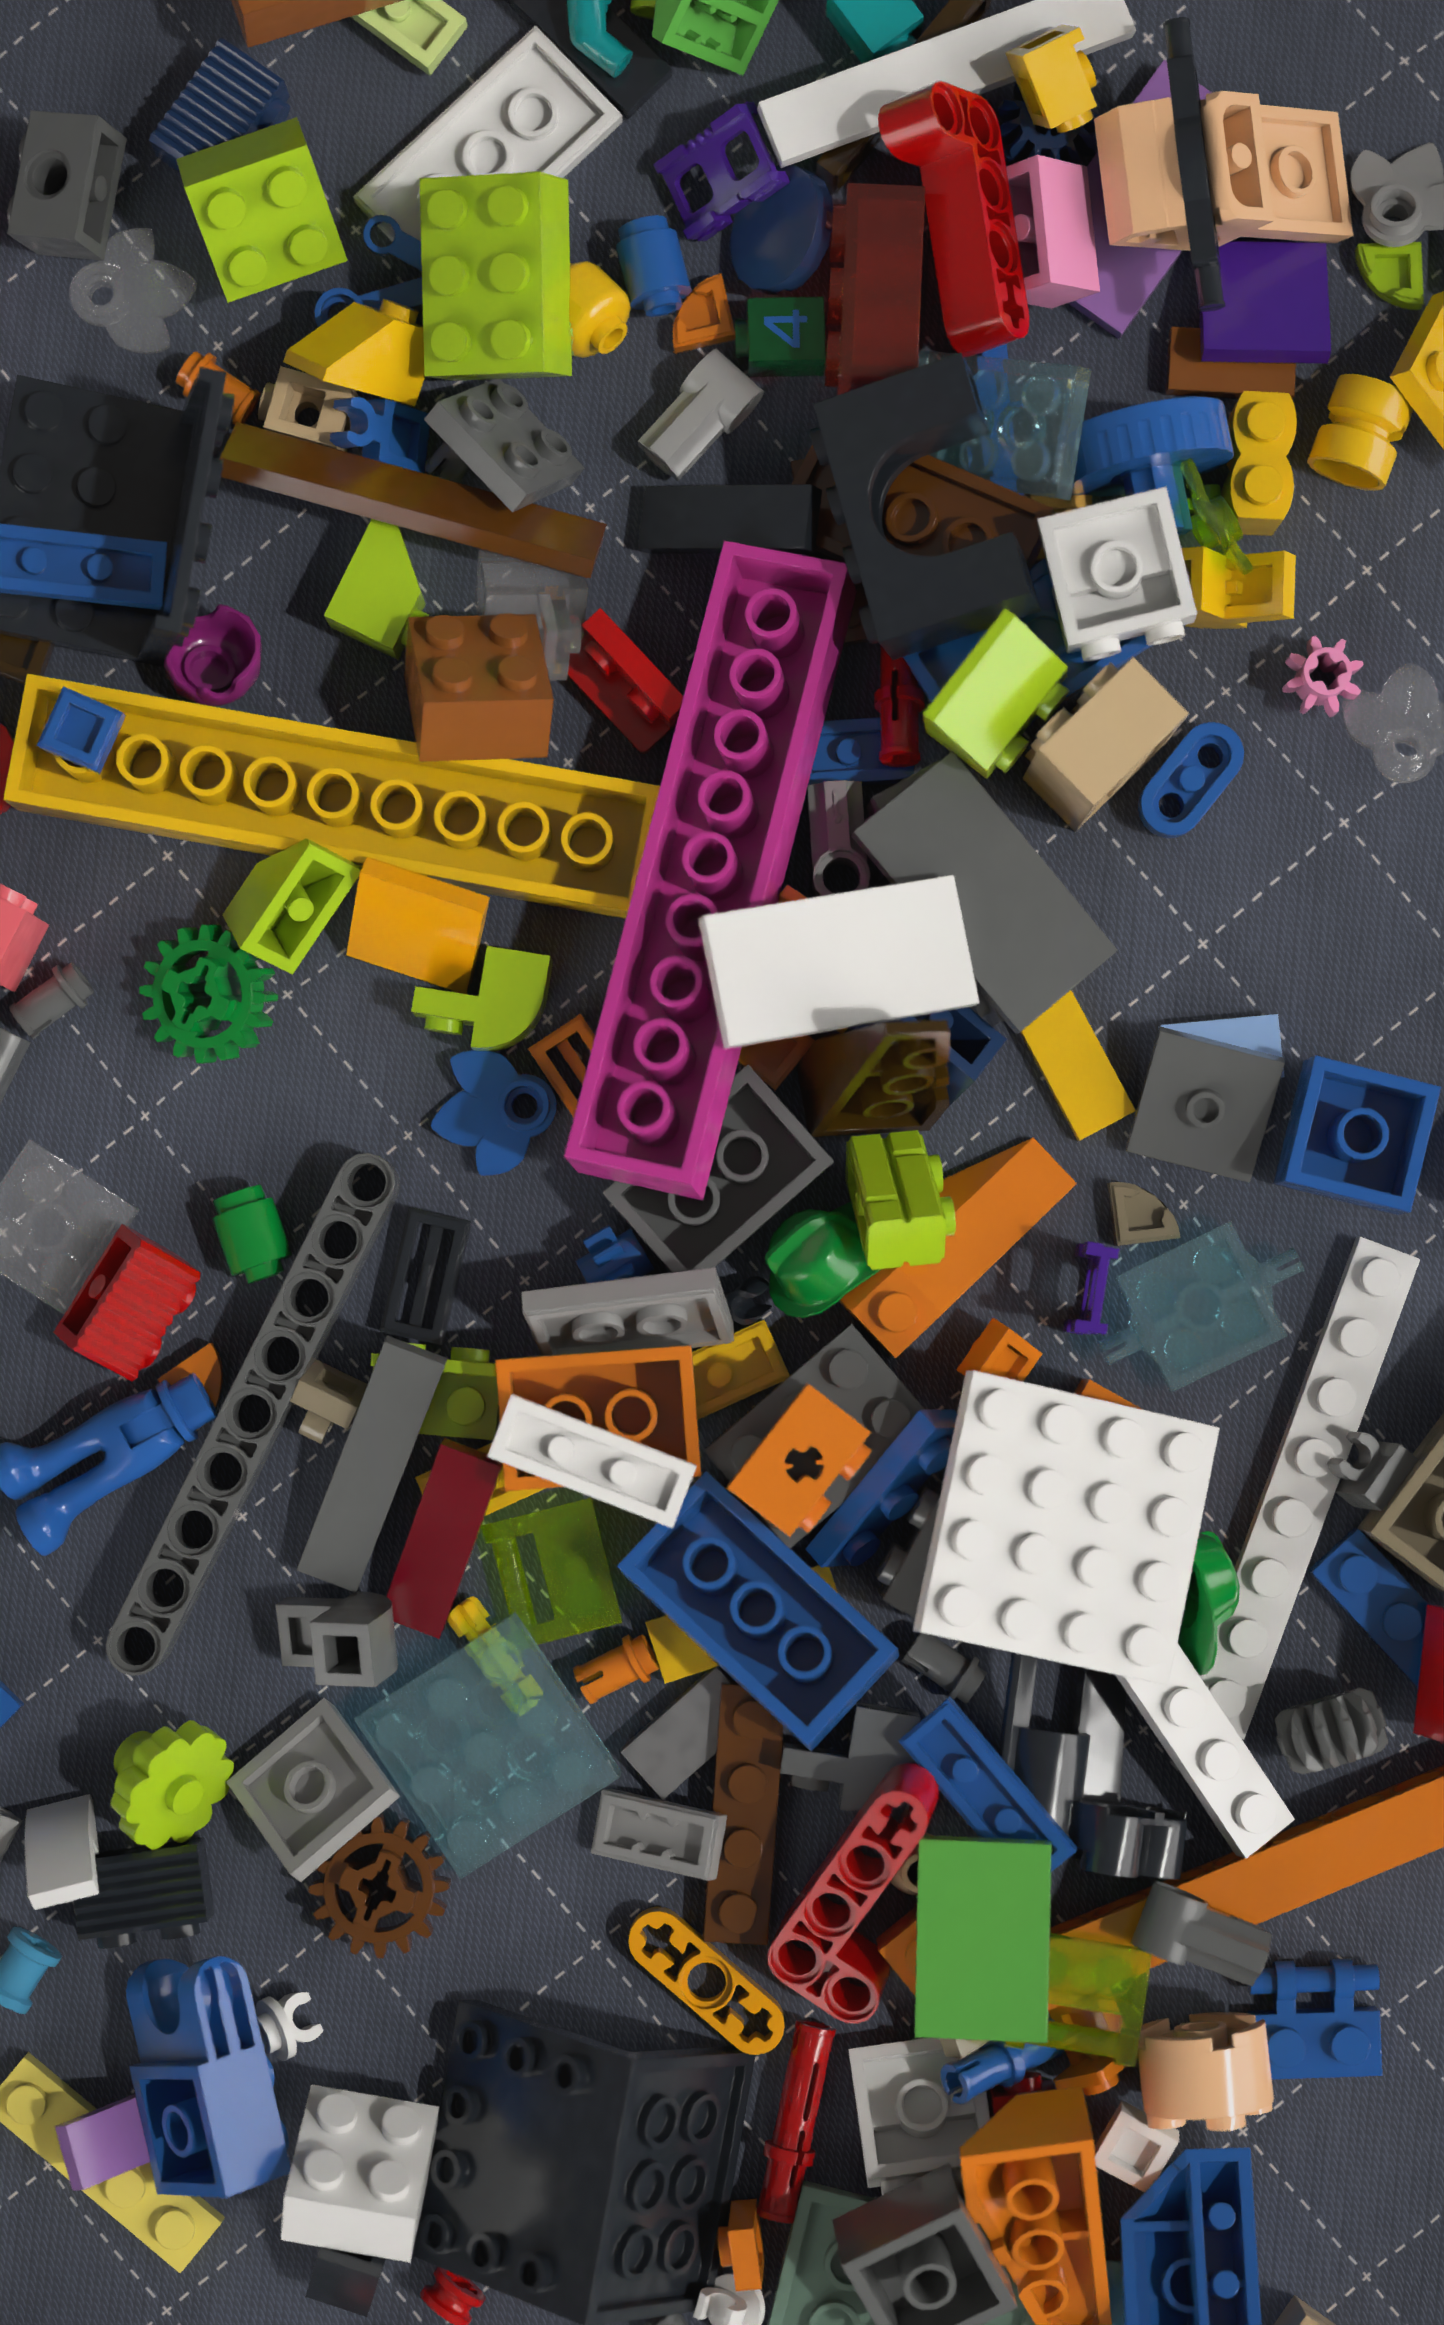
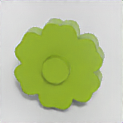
M194 1720L185 1722L176 1732L169 1727H162L155 1733L138 1731L127 1737L117 1749L113 1763L118 1776L115 1780V1792L112 1796L111 1808L121 1816L119 1821L120 1830L135 1843L146 1845L152 1850H157L169 1838H172L177 1843H183L195 1831L203 1828L211 1819L212 1804L223 1799L230 1788L226 1781L230 1779L233 1773L234 1763L224 1755L226 1741L209 1727L201 1726Z

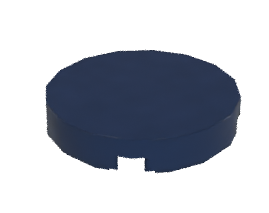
M779 165L776 166L777 171H786L790 183L763 202H755L753 200L752 203L737 212L730 237L731 262L738 278L752 289L768 295H778L777 292L783 289L791 292L801 287L818 269L831 239L832 229L825 227L827 211L833 213L831 194L824 180L811 171L796 165H789L781 169Z

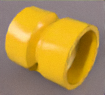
M1358 374L1340 375L1328 403L1330 411L1328 417L1333 423L1321 425L1307 463L1317 473L1343 485L1362 490H1383L1397 456V452L1390 442L1402 439L1414 409L1400 390L1390 383Z

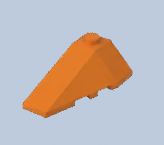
M1034 1137L943 1179V1191L939 1193L940 1197L950 1196L952 1198L956 1218L955 1235L945 1237V1257L942 1258L940 1263L910 1266L909 1262H904L901 1267L881 1269L878 1273L848 1292L839 1302L892 1358H897L1077 1183Z
M1080 2086L1016 2095L959 2148L966 2208L975 2224L979 2223L990 2241L991 2250L1000 2266L1004 2265L1017 2286L1018 2296L1035 2325H1112L1094 2142L1083 2088Z

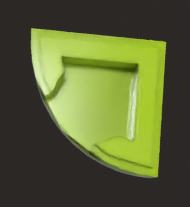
M1412 242L1401 247H1388L1379 243L1357 245L1355 249L1356 263L1368 287L1381 299L1394 306L1410 310H1420L1424 305L1421 242Z

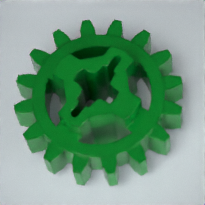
M201 925L200 931L196 927L180 928L177 930L178 942L176 940H161L157 944L160 953L164 957L162 961L145 962L144 968L155 977L153 984L139 987V994L153 997L154 1006L142 1013L143 1019H159L162 1026L157 1030L154 1039L157 1042L176 1040L173 1055L177 1058L191 1057L194 1054L196 1063L200 1064L214 1063L217 1056L221 1061L239 1058V1046L241 1048H253L260 1043L256 1033L253 1031L254 1027L272 1026L273 1020L263 1012L264 1003L278 1001V994L264 989V981L275 975L274 968H258L255 962L259 958L240 949L232 932L226 930L223 933L221 925ZM209 951L207 957H199L194 968H189L185 965L195 955ZM228 1020L232 1022L222 1033L213 1037L209 1036L210 1031L218 1030L221 1021Z

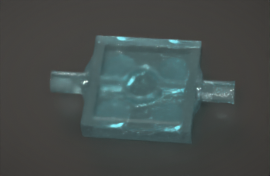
M1226 1222L1115 1276L1114 1279L1128 1306L1129 1323L1131 1326L1102 1341H1097L1098 1347L1101 1352H1105L1123 1342L1125 1343L1124 1346L1103 1355L1108 1366L1143 1350L1156 1363L1169 1392H1174L1287 1337L1273 1307L1271 1286L1298 1273H1303L1305 1271L1301 1261H1297L1277 1271L1278 1267L1299 1257L1293 1247L1259 1264L1245 1250L1232 1222Z

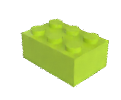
M540 171L419 178L424 376L453 381L572 376V341L569 322L570 239L568 180Z

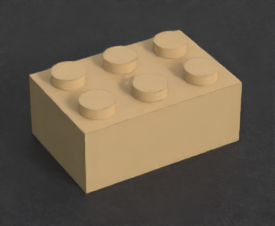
M1134 657L1120 670L1112 663H1109L1083 689L1084 693L1076 701L1078 704L1071 710L1073 716L1065 708L1059 711L1036 735L1037 739L1031 744L1032 748L1025 755L1031 764L1022 779L1074 832L1093 816L1168 742L1189 714Z

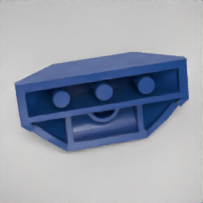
M1251 2148L1184 2149L1119 2218L1124 2325H1262Z

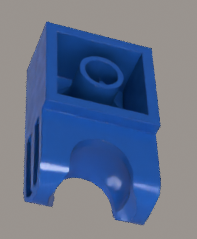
M223 1956L202 1959L189 1968L187 1965L172 1959L149 1960L138 1966L128 1979L126 1996L140 2063L129 2066L157 2194L227 2198L289 2174L291 2170L287 2153L289 2137L279 2117L273 2090L275 2082L274 2070L265 2054L249 1980L243 1967L239 1962Z

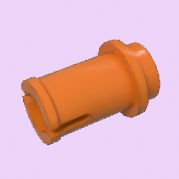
M195 351L188 357L176 378V383L184 388L183 395L185 397H188L200 367L227 372L215 364L216 356L211 353L203 356ZM227 372L223 392L235 395L231 420L233 424H236V422L244 424L256 408L261 393L256 389L253 390Z
M628 1634L622 1638V1645L582 1665L579 1664L573 1667L577 1682L582 1681L583 1684L603 1675L601 1678L580 1687L586 1700L591 1705L596 1703L598 1699L638 1679H641L644 1684L651 1680L650 1674L660 1669L655 1653L643 1634L634 1639Z

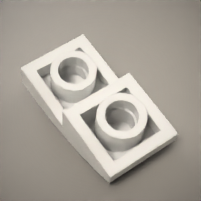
M90 1794L27 1809L25 1822L26 1879L28 1897L34 1910L99 1894L95 1855L99 1854L94 1804Z

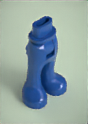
M195 1373L189 1374L172 1385L168 1381L163 1380L156 1385L157 1391L155 1389L144 1390L123 1398L102 1409L78 1427L45 1445L28 1448L11 1442L0 1443V1489L13 1500H21L39 1490L48 1481L90 1455L99 1451L105 1452V1459L95 1467L55 1487L50 1492L26 1501L16 1508L15 1512L20 1528L28 1542L39 1554L47 1556L56 1551L64 1543L72 1521L80 1513L111 1492L157 1468L178 1451L184 1444V1439L188 1442L198 1439L196 1430L216 1419L218 1415L217 1410Z

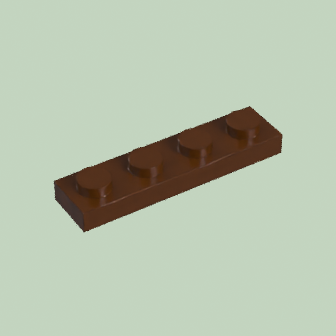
M733 1681L731 1683L721 1682L711 1811L726 1814L727 1821L717 1879L706 1880L702 1937L704 1942L768 1945L783 1725L744 1688Z

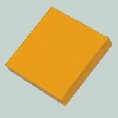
M366 857L359 874L346 955L462 994H467L474 976L490 897Z

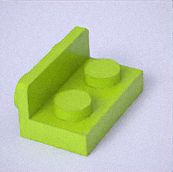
M409 1343L426 1350V1344ZM451 1347V1358L446 1361L419 1434L494 1440L498 1429L499 1402L496 1363L489 1362L490 1350ZM371 1353L370 1366H373V1370L380 1353Z

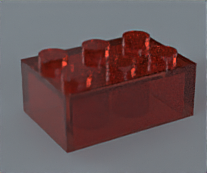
M847 183L845 205L833 204L829 262L841 263V268H830L827 324L839 325V332L828 331L824 387H836V396L918 367L925 186Z

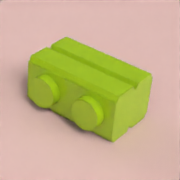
M918 1130L892 1132L886 1138H882L880 1134L851 1136L849 1141L846 1142L845 1181L867 1265L872 1270L901 1267L904 1262H909L910 1266L940 1263L942 1258L945 1257V1237L955 1235L956 1218L952 1198L950 1196L940 1197L939 1195L943 1191V1170L939 1154H927L922 1134L920 1135Z

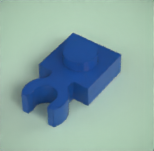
M361 397L334 400L333 408L344 411L349 416L351 422L350 431L330 433V441L339 448L363 446V457L425 474L430 425L424 419L429 413L386 398L368 401Z

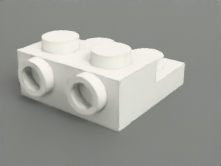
M1166 487L1038 518L1037 525L1050 574L1052 594L1067 654L1081 651L1083 661H1093L1120 653L1119 641L1145 635L1147 645L1152 646L1168 643L1185 636L1183 625L1194 623L1197 612Z
M922 2038L848 2049L868 2188L881 2186L882 2195L948 2163H950L963 2186L959 2148L990 2120L986 2091L971 2098L969 2102L959 2105L953 2102L952 2099L954 2094L963 2091V2089L961 2088L953 2092V2094L947 2095L943 2088L940 2077L943 2065L962 2058L945 2057L939 2038Z

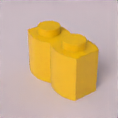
M1243 391L1227 420L1234 457L1227 463L1230 473L1224 482L1221 492L1223 505L1222 509H1220L1221 518L1228 534L1272 536L1287 515L1293 499L1294 478L1291 465L1286 456L1295 439L1297 427L1296 410L1289 393Z

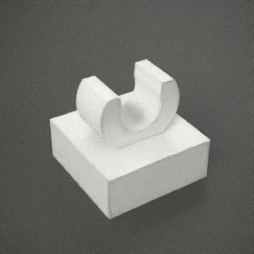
M1122 2100L1094 2147L1096 2167L1144 2192L1159 2177L1178 2145L1179 2130L1175 2128H1149L1147 2126L1146 2113Z

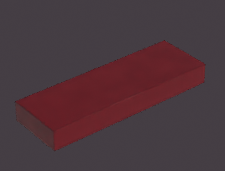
M444 1438L440 1444L387 1597L392 1602L394 1622L440 1639L503 1468V1462L487 1457L488 1454Z

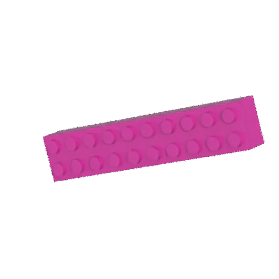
M724 541L564 1155L578 1173L699 1200L704 1198L742 1046L724 1049L699 919L705 915L778 904L857 593L846 563Z

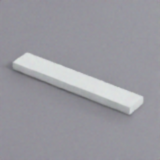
M1034 0L760 101L757 111L781 169L880 132L878 114L881 106L934 82L944 81L978 95L1015 82L1016 79L1005 52L1061 24L1081 28L1085 40L1073 46L1076 52L1082 50L1085 55L1131 39L1136 32V28L1124 0Z

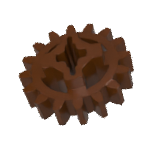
M379 1814L373 1820L371 1830L365 1831L363 1828L336 1851L333 1858L329 1857L317 1868L319 1872L325 1874V1879L313 1881L309 1885L310 1894L324 1896L325 1902L313 1913L315 1919L332 1917L335 1924L328 1937L334 1941L345 1932L352 1936L350 1953L357 1955L365 1942H369L374 1945L377 1959H381L386 1955L389 1942L393 1941L396 1942L398 1948L403 1953H407L412 1948L411 1932L415 1931L426 1939L432 1934L434 1929L426 1915L443 1916L447 1905L434 1896L435 1893L446 1891L451 1886V1878L435 1875V1869L444 1863L446 1856L444 1852L427 1854L424 1848L431 1838V1834L428 1831L421 1833L415 1839L407 1835L410 1821L408 1818L403 1817L395 1830L387 1829L384 1814ZM383 1844L379 1855L366 1861H361L354 1857L352 1860L347 1858L352 1852L363 1846ZM405 1853L416 1863L422 1877L423 1887L420 1886L421 1883L410 1880L402 1862ZM387 1860H390L391 1865L387 1873L390 1875L388 1886L395 1890L396 1893L387 1891L382 1900H379L373 1911H371L369 1907L373 1899L371 1896L373 1885L364 1881V1878L373 1880L377 1873L382 1871ZM338 1885L340 1889L350 1892L357 1908L355 1917H352L342 1904ZM396 1910L408 1914V1912L413 1913L408 1919L397 1925L377 1927L381 1917Z

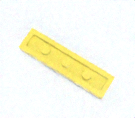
M28 2052L0 2085V2122L69 2180L55 2126L94 2111L96 2108ZM150 2162L85 2190H81L179 2273L184 2270L225 2218L200 2196L157 2194Z

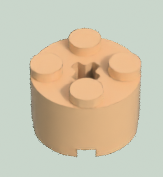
M1248 2013L1189 2014L1190 2022L1174 2027V2030H1170L1169 2018L1143 2024L1135 2030L1143 2109L1146 2113L1147 2126L1149 2128L1171 2129L1185 2125L1186 2120L1205 2119L1208 2130H1234L1246 2126L1245 2115L1264 2114L1273 2110L1274 2095L1264 2019L1256 2022L1255 2015Z

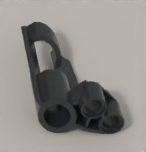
M1012 1652L999 1755L1078 1847L1077 1851L1070 1858L1080 1861V1869L1099 1874L1121 1877H1138V1875L1164 1879H1180L1188 1821L1186 1820L1187 1813L1121 1803L1126 1690L1116 1675L1079 1667L1073 1722L1069 1733L1029 1728L1038 1658Z

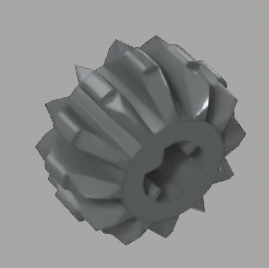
M1360 1687L1291 1706L1288 1709L1282 1710L1275 1718L1278 1732L1276 1738L1281 1754L1285 1756L1289 1768L1293 1772L1300 1774L1335 1768L1373 1756L1374 1753L1381 1752L1389 1743L1385 1730L1387 1723L1382 1708L1378 1706L1373 1692Z

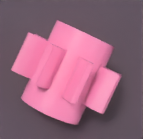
M1313 636L1307 642L1306 650L1309 656L1307 659L1291 653L1286 659V665L1297 672L1295 678L1288 681L1282 690L1285 693L1297 692L1298 696L1303 700L1300 706V713L1303 715L1313 705H1324L1326 714L1329 717H1333L1339 711L1338 695L1354 700L1360 694L1361 690L1353 683H1350V679L1364 664L1363 661H1349L1348 657L1343 653L1346 640L1341 639L1333 648H1322L1320 640L1317 636ZM1318 664L1323 673L1333 671L1336 679L1328 688H1326L1323 681L1312 682L1309 676Z

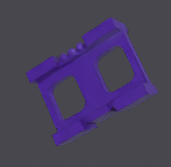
M754 102L736 104L710 123L711 127L705 128L704 133L697 134L695 139H690L687 142V145H679L653 164L656 172L662 173L685 223L686 228L683 231L687 239L707 241L733 223L730 214H736L752 203L753 200L755 202H763L790 183L786 171H777L753 117L758 115V111ZM745 131L757 153L759 164L753 172L738 180L726 156L725 148L728 142ZM700 164L713 190V197L709 203L693 212L680 186V179L686 172Z
M1089 1241L1084 1242V1244H1076L1074 1257L1088 1259L1080 1317L1079 1319L1072 1320L1065 1319L1063 1332L1079 1335H1107L1108 1324L1100 1323L1109 1262L1119 1258L1120 1249L1105 1247V1244Z

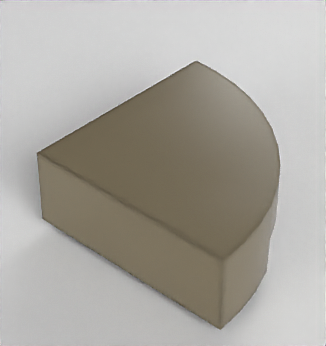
M1124 1182L1107 1183L1115 1246L1181 1238L1173 1214L1155 1195L1135 1184Z

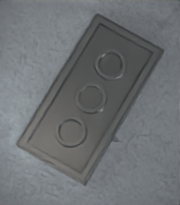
M953 751L868 819L851 835L892 885L954 875L976 987L1016 1035L1118 951Z

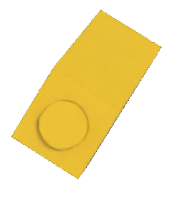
M387 299L382 300L380 309L353 302L287 349L283 362L322 381L415 406L425 379L423 326L416 323L419 311Z

